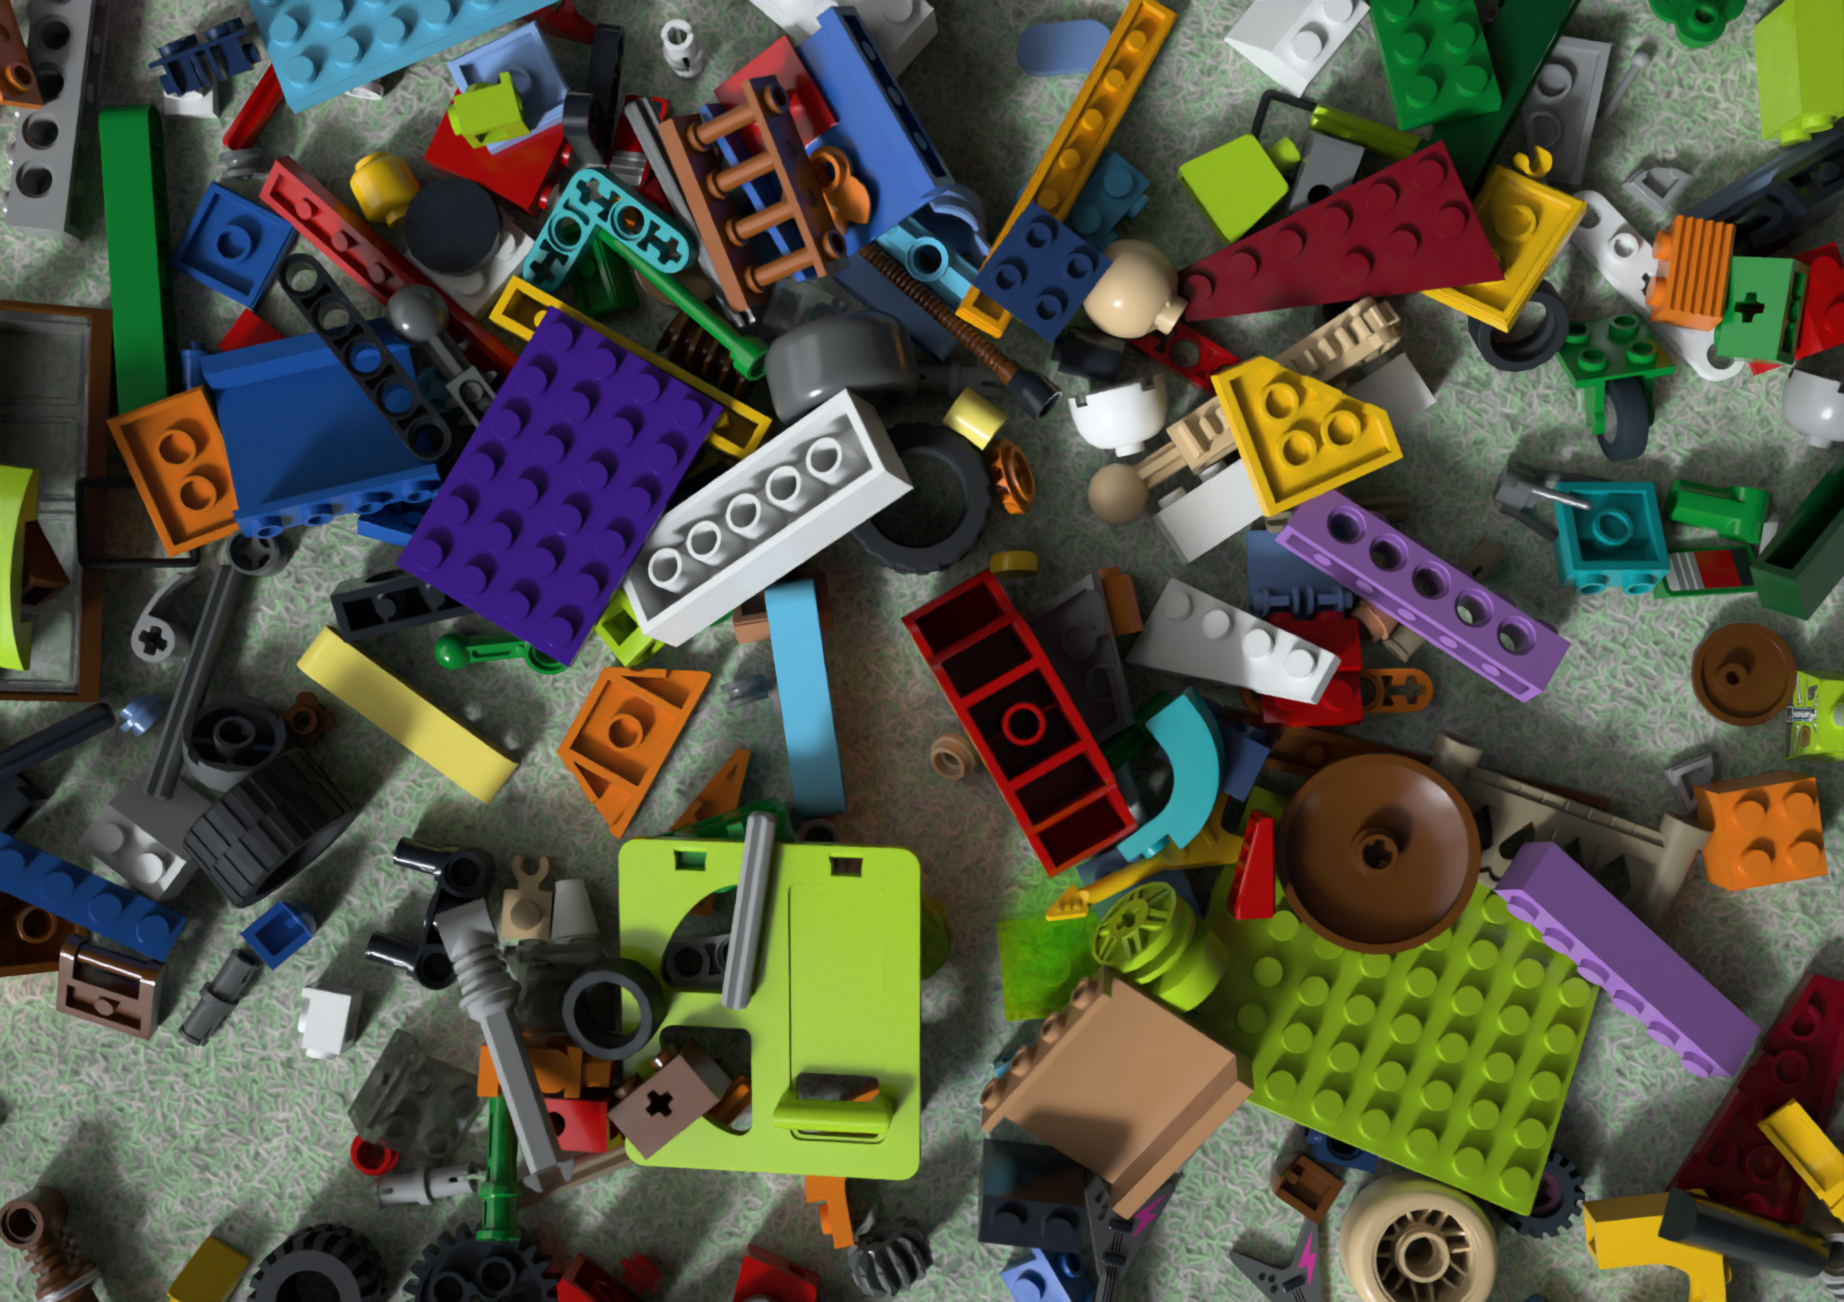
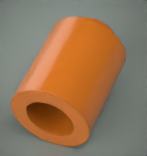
M1119 566L1098 570L1114 637L1144 631L1131 573L1121 575Z

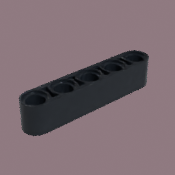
M294 253L286 257L280 263L277 272L281 288L395 433L420 462L428 465L434 463L439 465L447 461L455 448L454 436L447 423L316 258L306 253ZM302 270H312L317 273L316 284L307 291H297L292 288L294 276ZM341 309L349 313L348 324L343 330L330 332L324 329L323 322L329 312ZM366 349H373L381 354L379 366L371 372H361L355 368L357 355ZM396 389H405L412 393L413 401L411 406L406 411L400 413L389 411L386 407L388 395ZM428 428L438 429L444 434L442 447L433 453L423 452L417 446L419 435Z

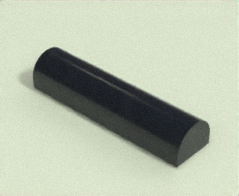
M1673 1186L1670 1190L1658 1232V1237L1801 1278L1818 1276L1828 1263L1829 1248L1827 1241L1819 1231L1813 1228Z

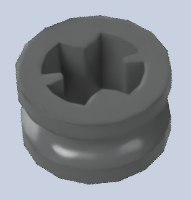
M238 149L223 152L219 155L220 161L227 165V171L223 172V178L226 181H242L269 175L268 168L263 167L261 164V159L265 157L263 149Z
M763 674L721 685L722 692H726L729 695V700L725 703L726 708L730 709L769 698L768 692L763 691L760 687L761 682L764 680Z

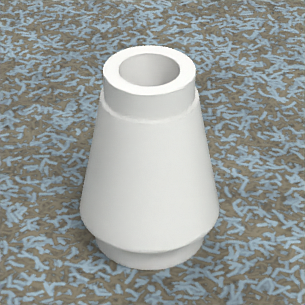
M569 879L555 882L556 892L551 940L556 941L557 952L578 951L597 947L595 936L599 935L600 932L587 889L585 888V879Z

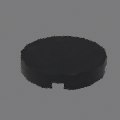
M458 177L439 179L423 187L410 201L403 220L404 239L412 256L429 271L446 276H469L485 268L497 254L501 244L499 239L501 227L503 228V217L495 200L478 184Z

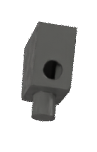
M1309 128L1300 155L1301 161L1297 164L1290 190L1286 197L1285 206L1287 209L1297 213L1317 203L1308 200L1311 188L1316 185H1326L1323 199L1351 186L1365 148L1354 141Z

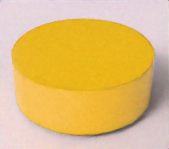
M1006 551L993 554L989 558L990 571L995 578H1027L1039 574L1038 555L1034 552Z

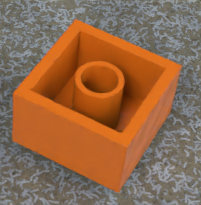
M1782 770L1693 786L1694 797L1697 799L1696 812L1698 822L1713 830L1706 849L1702 850L1706 881L1729 891H1737L1828 875L1815 777L1791 770Z

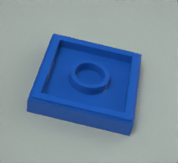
M212 180L167 266L258 312L278 274L280 263L287 257L299 231L281 215Z

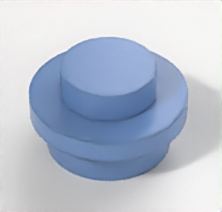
M140 693L119 714L126 720L120 729L124 733L130 730L139 738L167 710L158 702L161 697L155 693L147 699Z

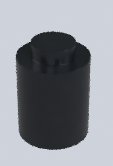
M1069 324L1067 332H1060L1056 337L1050 360L1059 362L1057 372L1114 385L1119 372L1126 338Z

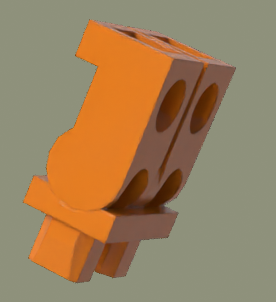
M522 1032L542 1092L549 1094L557 1093L565 1088L564 1098H580L588 1086L610 1088L612 1078L617 1077L619 1060L609 1061L592 1057L579 1048L569 1035ZM485 1041L480 1045L477 1096L498 1097L503 1091Z

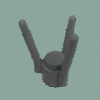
M1518 462L1516 466L1510 464L1504 466L1495 486L1492 500L1502 503L1499 513L1517 519L1553 544L1559 534L1523 511L1522 508L1525 506L1532 509L1539 497L1584 510L1592 509L1593 504L1591 501L1575 497L1574 495L1544 487L1543 481L1540 480L1553 482L1613 481L1596 476L1533 468Z

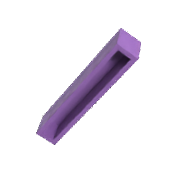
M1554 842L1524 843L1494 888V891L1508 903L1506 905L1508 911L1518 919L1531 923L1543 934L1542 940L1547 946L1561 954H1566L1578 965L1577 971L1582 977L1591 983L1602 986L1613 996L1612 1003L1621 1011L1637 1017L1648 1027L1646 1032L1653 1040L1670 1047L1682 1057L1680 1062L1688 1071L1703 1078H1708L1709 1075L1733 1078L1759 1035L1761 1028Z

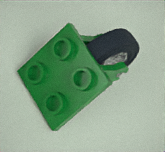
M1619 313L1609 318L1570 321V331L1555 357L1574 388H1584L1587 427L1592 426V435L1597 436L1599 445L1609 460L1624 461L1640 457L1647 446L1649 427L1653 426L1655 420L1653 406L1654 377L1674 374L1675 365L1639 313Z

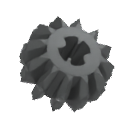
M900 1216L893 1221L885 1219L880 1225L870 1226V1230L865 1234L858 1235L855 1238L856 1243L854 1246H850L847 1250L848 1263L851 1267L850 1273L856 1285L860 1286L864 1294H871L874 1299L882 1298L888 1293L891 1296H896L904 1288L911 1289V1284L917 1280L924 1279L926 1270L930 1269L934 1263L931 1255L932 1250L929 1246L930 1241L924 1229L920 1228L917 1220H908L906 1216Z

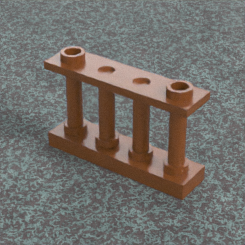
M776 74L749 78L741 82L748 101L703 123L700 114L696 113L670 118L657 125L733 315L773 301L774 297L769 284L814 265L819 278L851 267L847 256L846 241L835 226L789 110L790 102L788 95L779 84ZM756 121L767 150L722 171L712 146L713 142ZM775 169L787 198L745 218H741L731 193L732 189ZM795 217L806 246L761 266L751 243V237Z

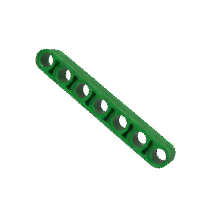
M152 103L102 107L99 113L119 415L181 393L173 269L167 266L172 257L163 124L158 108Z

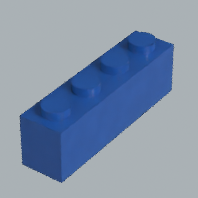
M0 831V890L164 963L188 918L187 916Z

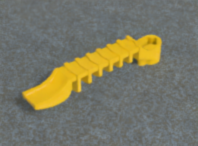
M1792 1098L1769 1117L1758 1123L1757 1126L1819 1199L1824 1202L1836 1218H1840L1839 1221L1844 1226V1156L1798 1102Z

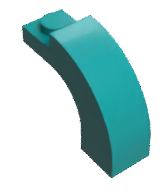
M1192 685L1152 714L1144 723L1163 747L1171 761L1174 772V787L1169 802L1137 825L1138 829L1123 837L1116 846L1128 862L1141 853L1146 859L1154 856L1170 842V839L1166 836L1167 834L1181 850L1201 830L1219 799L1225 777L1226 759L1224 743L1218 723L1211 710Z

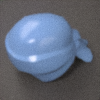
M954 180L956 184L919 209L912 216L935 235L947 240L961 256L971 253L974 266L980 269L991 249L988 243L989 231L984 227L987 219L986 207L979 195L968 185ZM929 244L922 249L921 255L924 257L942 261L941 253L937 247Z

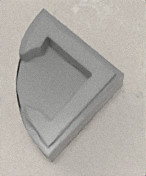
M1652 167L1638 171L1627 179L1621 187L1655 215L1659 216L1669 207L1692 179L1693 175L1679 167Z
M1706 752L1663 769L1681 815H1687L1697 809L1698 804L1697 799L1694 797L1693 786L1711 783L1712 777H1715L1716 767L1712 752Z

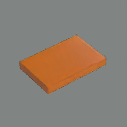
M204 384L106 420L169 558L231 535L240 529L233 515V510L238 509L219 416Z

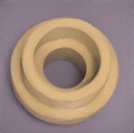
M944 733L939 735L931 746L930 763L933 769L943 778L958 780L973 772L978 763V756L976 750L967 739L954 733Z

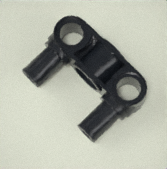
M401 837L395 849L393 864L434 876V881L438 882L425 916L422 939L419 938L416 942L382 932H373L367 945L365 959L406 970V975L413 977V980L418 981L423 987L439 991L458 982L457 977L459 975L454 972L453 966L455 963L451 962L452 971L449 977H442L433 970L432 958L435 953H442L449 958L437 926L435 915L483 897L487 903L495 877L496 865L493 857L481 848H468L455 843L453 845L446 844L442 848ZM464 858L474 860L479 867V878L474 884L464 881L460 875L459 866Z

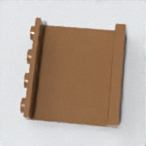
M1103 964L1091 979L1084 977L1077 984L1072 992L1070 1002L1060 1013L1054 1011L1047 1017L1035 1041L1030 1046L1023 1045L1018 1049L1012 1058L1007 1072L1000 1079L995 1077L986 1085L980 1097V1104L983 1105L981 1129L989 1133L1005 1116L1112 1184V1211L1128 1220L1254 1092L1252 1061Z

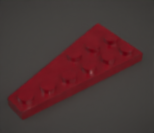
M1806 971L1663 1193L1670 1192L1672 1186L1683 1190L1703 1189L1710 1198L1802 1224L1811 1188L1757 1124L1794 1098L1825 1134L1844 1061V981Z

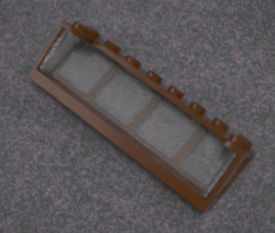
M0 299V463L39 469L37 521L71 583L37 612L21 611V618L32 620L30 670L21 671L0 667L1 701L99 703L104 569H87L78 562L74 487L76 481L80 478H107L109 426L106 420L109 419L113 310ZM85 487L88 559H104L107 487Z

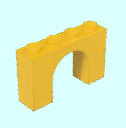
M1703 1189L1687 1190L1708 1197ZM1670 1192L1582 1201L1586 1248L1600 1270L1649 1264L1669 1265L1688 1274L1690 1281L1688 1302H1729L1726 1299L1725 1284L1731 1283V1269L1727 1257L1658 1237Z

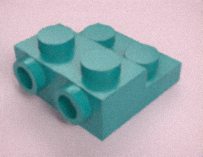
M1558 482L1554 490L1591 501L1593 504L1592 509L1584 510L1554 501L1559 535L1553 542L1560 587H1575L1576 594L1583 596L1601 593L1606 587H1623V592L1627 595H1641L1653 590L1654 586L1671 570L1654 482Z

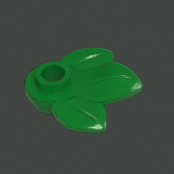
M1648 0L1655 16L1662 21L1675 25L1679 41L1685 46L1694 49L1704 48L1716 42L1723 34L1726 24L1737 19L1745 7V0Z

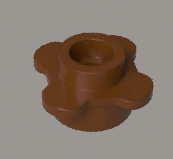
M308 691L299 693L296 697V703L288 711H281L277 715L278 720L280 716L284 721L285 730L295 738L296 746L305 750L314 748L316 739L322 737L336 725L334 713L327 711L322 704L317 702V696ZM308 716L310 718L309 725L302 723L303 717Z

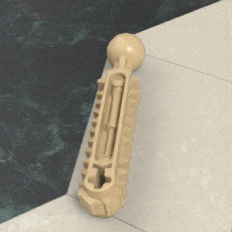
M1370 296L1357 302L1271 360L1300 375L1309 376L1329 386H1334L1397 344L1401 336L1395 328L1401 324L1399 322L1400 317L1389 301L1378 305L1374 297ZM1218 395L1165 429L1172 441L1135 466H1130L1126 463H1112L1100 468L1092 477L1088 486L1087 500L1092 512L1100 520L1110 524H1125L1132 521L1144 511L1149 500V490L1187 465L1196 476L1236 450L1237 445Z

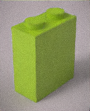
M1785 0L1754 26L1762 140L1780 139L1781 146H1796L1801 143L1811 142L1813 135L1833 128V122L1844 116V0Z

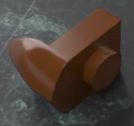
M1293 1151L1279 1158L1272 1164L1270 1171V1187L1273 1194L1317 1225L1322 1222L1346 1184L1344 1179L1303 1151Z

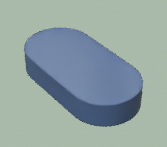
M1091 19L1033 25L1027 28L1019 37L1016 58L1022 70L1034 77L1089 73L1111 32L1103 23Z

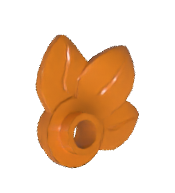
M823 146L815 149L808 158L835 226L844 237L849 228L850 221L859 224L869 223L871 215L870 194L866 185L853 175L852 162L842 149L836 146ZM830 162L835 168L834 180H831L826 172L827 165ZM784 190L781 195V200L787 198Z

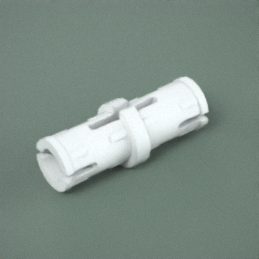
M673 19L664 25L661 32V38L664 40V57L668 65L675 70L676 76L686 81L694 80L701 75L704 64L701 61L703 56L701 42L691 32L690 24L681 19ZM677 34H680L683 41L680 45L676 39ZM683 58H688L690 67L685 66Z

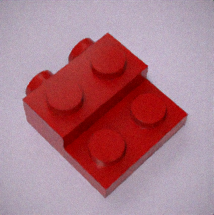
M1341 611L1317 613L1314 616L1315 621H1295V615L1287 612L1266 616L1265 621L1335 654L1341 662L1317 705L1258 693L1262 726L1265 728L1361 724L1363 721V710L1358 672L1362 667L1357 619H1344V613Z

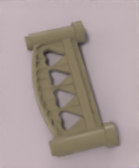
M1437 730L1429 748L1434 752L1429 767L1442 775L1455 787L1467 803L1472 815L1484 806H1487L1492 839L1487 846L1481 847L1480 872L1477 882L1494 890L1516 856H1501L1499 853L1500 844L1532 822L1535 842H1554L1562 849L1577 838L1582 868L1591 876L1620 855H1623L1628 885L1624 893L1613 896L1659 936L1698 849H1706L1713 834L1712 829L1681 814L1665 811L1656 830L1482 768L1478 764L1485 749L1467 738L1448 731Z

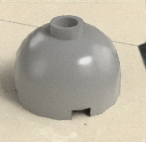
M1791 367L1782 397L1785 418L1790 426L1806 433L1803 443L1833 450L1835 442H1844V378L1822 375V372Z

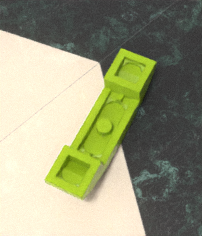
M0 463V667L26 671L30 670L32 620L21 618L25 522L37 520L39 469Z

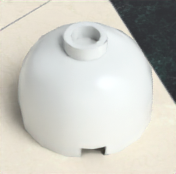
M1154 375V385L1146 386L1144 377L1091 390V395L1085 396L1087 402L1081 403L1079 394L1067 398L1077 431L1086 442L1099 449L1115 448L1117 457L1146 450L1144 441L1158 434L1167 420L1169 402L1164 375Z

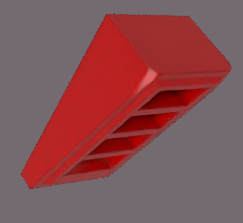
M1251 809L1226 902V910L1234 919L1238 920L1274 918V915H1276L1275 820L1262 809Z

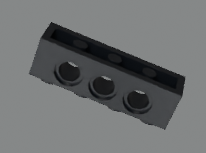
M402 568L341 581L330 595L344 643L476 613Z

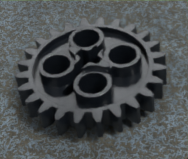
M481 1219L476 1225L473 1234L468 1225L463 1222L456 1228V1239L445 1230L437 1238L439 1248L429 1243L421 1252L426 1261L417 1260L410 1268V1271L418 1278L409 1279L403 1286L405 1292L415 1296L406 1300V1302H473L478 1295H480L482 1301H489L509 1292L510 1289L520 1286L525 1289L524 1294L505 1295L496 1299L495 1302H558L557 1291H553L552 1288L558 1284L562 1278V1273L547 1274L546 1269L554 1259V1256L551 1254L538 1258L535 1253L541 1244V1240L537 1239L528 1246L523 1244L525 1229L522 1227L519 1229L522 1231L521 1240H476L477 1231L482 1229ZM495 1261L504 1263L510 1270L511 1279L499 1280L495 1278L490 1271L489 1264ZM451 1276L458 1279L463 1286V1294L454 1295L449 1293L443 1285V1277Z

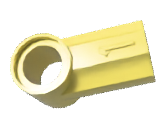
M967 386L954 402L942 423L955 431L959 437L963 436L970 442L972 448L977 447L983 452L1009 415Z

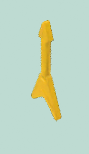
M1221 791L1213 811L1201 830L1181 850L1172 838L1168 836L1170 842L1151 858L1146 859L1144 857L1081 889H1078L1076 885H1071L1046 911V920L1055 921L1086 917L1090 906L1165 869L1181 870L1237 863L1244 837L1226 832L1221 825V818L1229 794Z

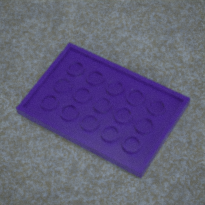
M551 305L395 564L563 665L572 668L724 414L725 408Z

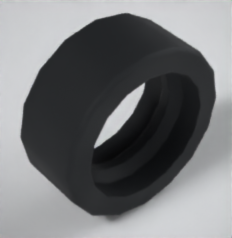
M1545 279L1541 281L1529 300L1544 305L1546 309L1545 317L1536 331L1521 341L1508 344L1495 342L1490 335L1493 326L1468 315V332L1484 360L1496 369L1509 372L1534 369L1549 361L1563 346L1570 331V314L1553 285Z
M613 957L597 961L572 982L564 995L562 1015L566 1031L579 1048L592 1057L613 1061L629 1058L646 1046L663 1022L666 1003L662 987L650 970L634 960ZM607 981L619 984L628 990L637 1001L641 1013V1022L636 1030L630 1034L622 1036L610 1033L598 1025L591 1015L587 1002L588 994L600 982Z

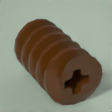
M684 311L679 312L671 321L657 345L656 351L658 353L663 352L669 347L668 358L674 363L680 362L686 357L684 369L689 373H695L702 368V381L710 384L719 378L717 389L727 394L736 387L734 398L740 402H743L758 382V380L749 381L733 366V360L730 358L731 351Z

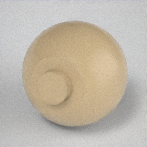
M1122 239L1108 244L1102 254L1113 262L1083 301V306L1089 318L1104 332L1120 338L1142 337L1155 329L1168 335L1188 304L1187 300L1177 295L1179 278L1173 262L1162 249L1144 240Z

